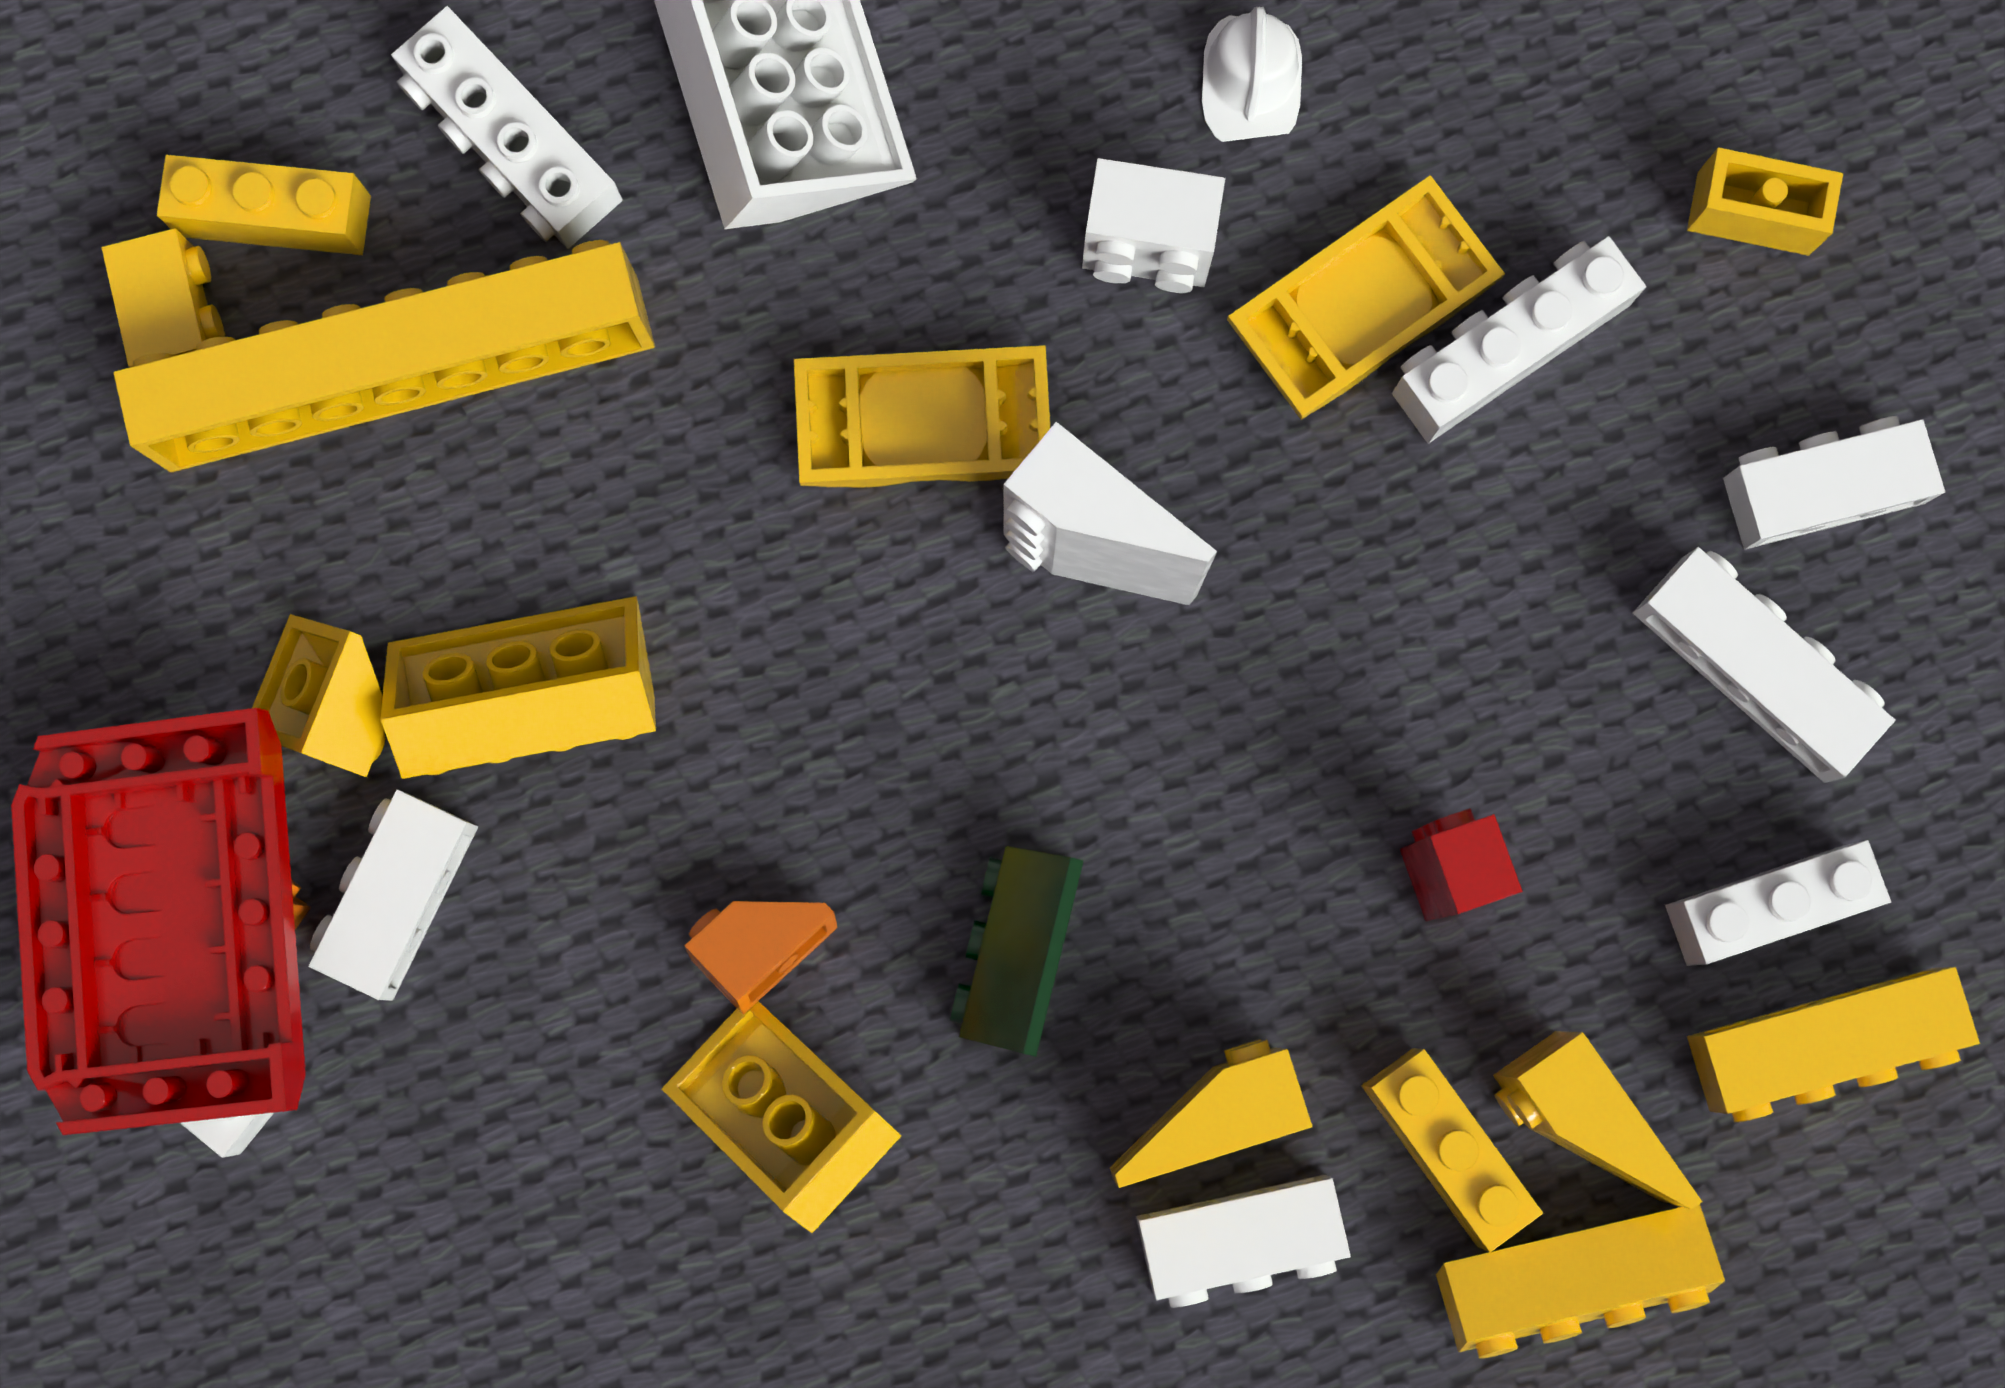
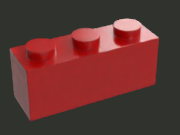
M1469 808L1432 821V823L1411 831L1415 843L1400 849L1426 922L1457 915L1523 892L1495 814L1475 820L1472 809Z

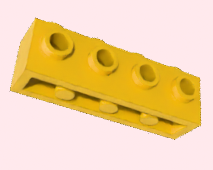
M1956 967L1927 969L1687 1036L1709 1111L1724 1114L1732 1113L1734 1122L1748 1121L1773 1113L1770 1102L1794 1096L1797 1105L1831 1098L1836 1095L1833 1087L1834 1084L1855 1078L1859 1087H1868L1898 1078L1895 1067L1916 1061L1919 1062L1921 1070L1947 1066L1961 1061L1958 1053L1959 1049L1980 1044Z
M1700 1204L1693 1209L1679 1207L1443 1263L1436 1274L1458 1352L1476 1348L1479 1358H1489L1518 1349L1515 1339L1538 1333L1541 1334L1543 1343L1572 1338L1582 1333L1580 1323L1601 1318L1605 1319L1607 1328L1635 1323L1646 1318L1643 1308L1668 1303L1671 1313L1698 1308L1710 1303L1707 1293L1712 1292L1725 1282Z

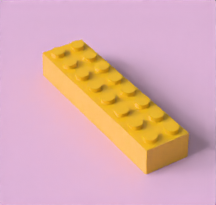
M594 240L577 245L572 249L571 255L547 260L543 256L519 259L509 266V271L485 276V274L480 272L460 274L449 279L446 287L423 292L417 288L397 290L386 295L384 303L364 308L354 304L335 306L325 310L322 313L321 319L298 324L290 320L277 321L262 326L259 329V335L235 340L232 337L206 339L196 345L197 350L177 356H172L169 353L147 354L133 361L134 367L113 372L129 444L132 448L171 473L655 348L638 277L620 242L609 244L605 240Z

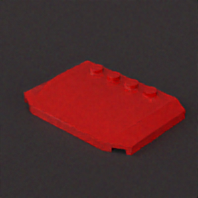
M250 708L38 736L33 750L40 751L32 774L27 785L19 784L11 805L27 1072L37 1090H46L63 1121L56 1122L62 1135L297 1110L306 1070L282 745L269 711L261 708Z

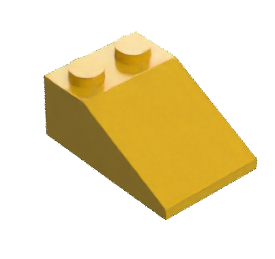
M759 1001L744 1015L736 1009L662 1088L685 1114L784 1213L811 1233L820 1226L901 1137L885 1119Z
M1555 1031L1493 1075L1502 1088L1495 1094V1098L1505 1114L1517 1127L1524 1123L1529 1129L1659 1201L1688 1209H1693L1703 1202L1583 1032Z
M1261 1039L1224 1050L1227 1062L1213 1066L1110 1167L1113 1180L1117 1186L1121 1188L1313 1127L1288 1049L1275 1047L1270 1049L1268 1040L1261 1041Z

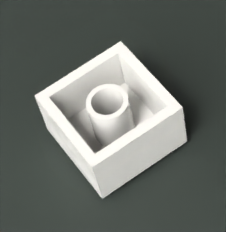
M1098 158L1087 221L1082 269L1094 270L1093 276L1095 278L1110 283H1128L1131 276L1156 280L1155 286L1159 289L1175 293L1190 292L1193 286L1205 287L1215 249L1225 178Z

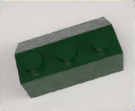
M1010 846L1005 847L1002 860L990 857L981 895L992 897L993 900L987 923L974 921L965 957L977 960L972 985L959 983L950 1021L962 1024L959 1037L1036 1057L1084 860Z

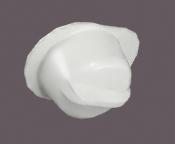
M1254 7L1250 13L1240 16L1229 15L1217 23L1207 38L1203 65V113L1205 122L1213 135L1222 142L1289 134L1296 124L1300 108L1302 54L1299 39L1288 24L1283 23L1273 15L1266 14L1264 7Z

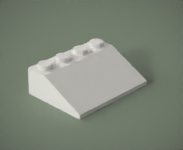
M654 0L724 229L783 222L906 185L917 179L860 0Z
M1055 422L1004 483V536L1010 541L1005 548L1018 562L1033 572L1041 565L1053 575L1190 605L1198 595L1217 553L1213 547L1057 422Z

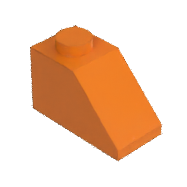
M733 901L722 912L715 908L702 916L689 932V936L692 939L684 946L691 961L744 1015L838 927L834 911L826 903Z

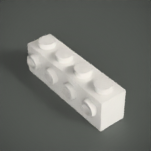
M448 6L391 54L403 73V76L396 81L400 88L419 109L424 110L431 104L444 117V120L438 124V127L462 154L471 147L486 162L479 168L482 175L502 197L505 198L513 191L525 203L527 208L520 213L521 216L545 242L555 235L569 249L623 201L615 182Z
M1610 236L1592 248L1585 241L1578 243L1553 263L1558 270L1540 283L1534 275L1528 277L1504 295L1503 300L1507 304L1504 308L1489 318L1483 310L1475 313L1452 331L1456 339L1454 342L1439 352H1436L1433 346L1429 345L1413 355L1400 367L1405 375L1400 379L1392 395L1428 444L1615 317L1635 301L1647 286Z
M1699 547L1682 557L1633 611V614L1820 780L1827 783L1845 778L1895 722V719L1882 708L1885 705L1882 697L1864 682L1859 680L1851 681L1833 665L1835 657L1824 645L1810 637L1802 638L1784 622L1787 619L1786 614L1774 601L1761 594L1754 596L1736 580L1738 577L1737 571L1725 558L1712 551L1705 553Z

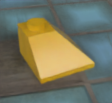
M290 614L252 708H261L269 711L283 747L367 777L372 763L380 756L385 744V731L380 720L383 695L361 635Z

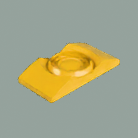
M1429 175L1230 314L1227 321L1298 417L1303 419L1351 389L1394 355L1449 320L1501 280L1505 273L1432 176Z
M1046 345L794 359L799 483L801 486L879 487L917 481L948 480L971 482L1008 479L1050 429Z

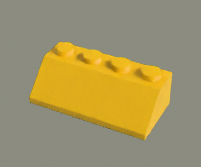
M637 596L389 642L387 646L380 720L402 779L426 774L439 775L449 770L485 763H503L516 757L548 751H566L575 746L612 739L625 740L639 734L655 732V697Z

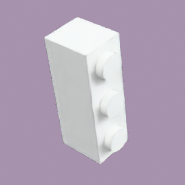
M1891 416L1859 427L1861 433L1859 436L1839 440L1837 431L1827 432L1799 442L1800 451L1779 456L1776 447H1768L1739 457L1740 466L1725 476L1723 480L1744 550L1923 505L1945 493L1924 420L1900 425L1898 417Z
M396 790L392 800L385 798L377 807L370 821L368 831L374 836L363 858L355 857L343 874L339 890L345 894L334 916H325L312 937L310 950L314 951L315 954L308 967L377 1000L393 1001L478 826L400 790Z
M1866 840L1843 845L1665 906L1687 966L1709 964L1891 903L1870 843Z
M1327 1175L1136 1216L1153 1295L1156 1300L1168 1298L1172 1308L1206 1301L1209 1299L1207 1289L1232 1284L1234 1293L1264 1289L1273 1285L1271 1275L1295 1269L1298 1279L1327 1275L1337 1271L1336 1260L1351 1257L1333 1178Z

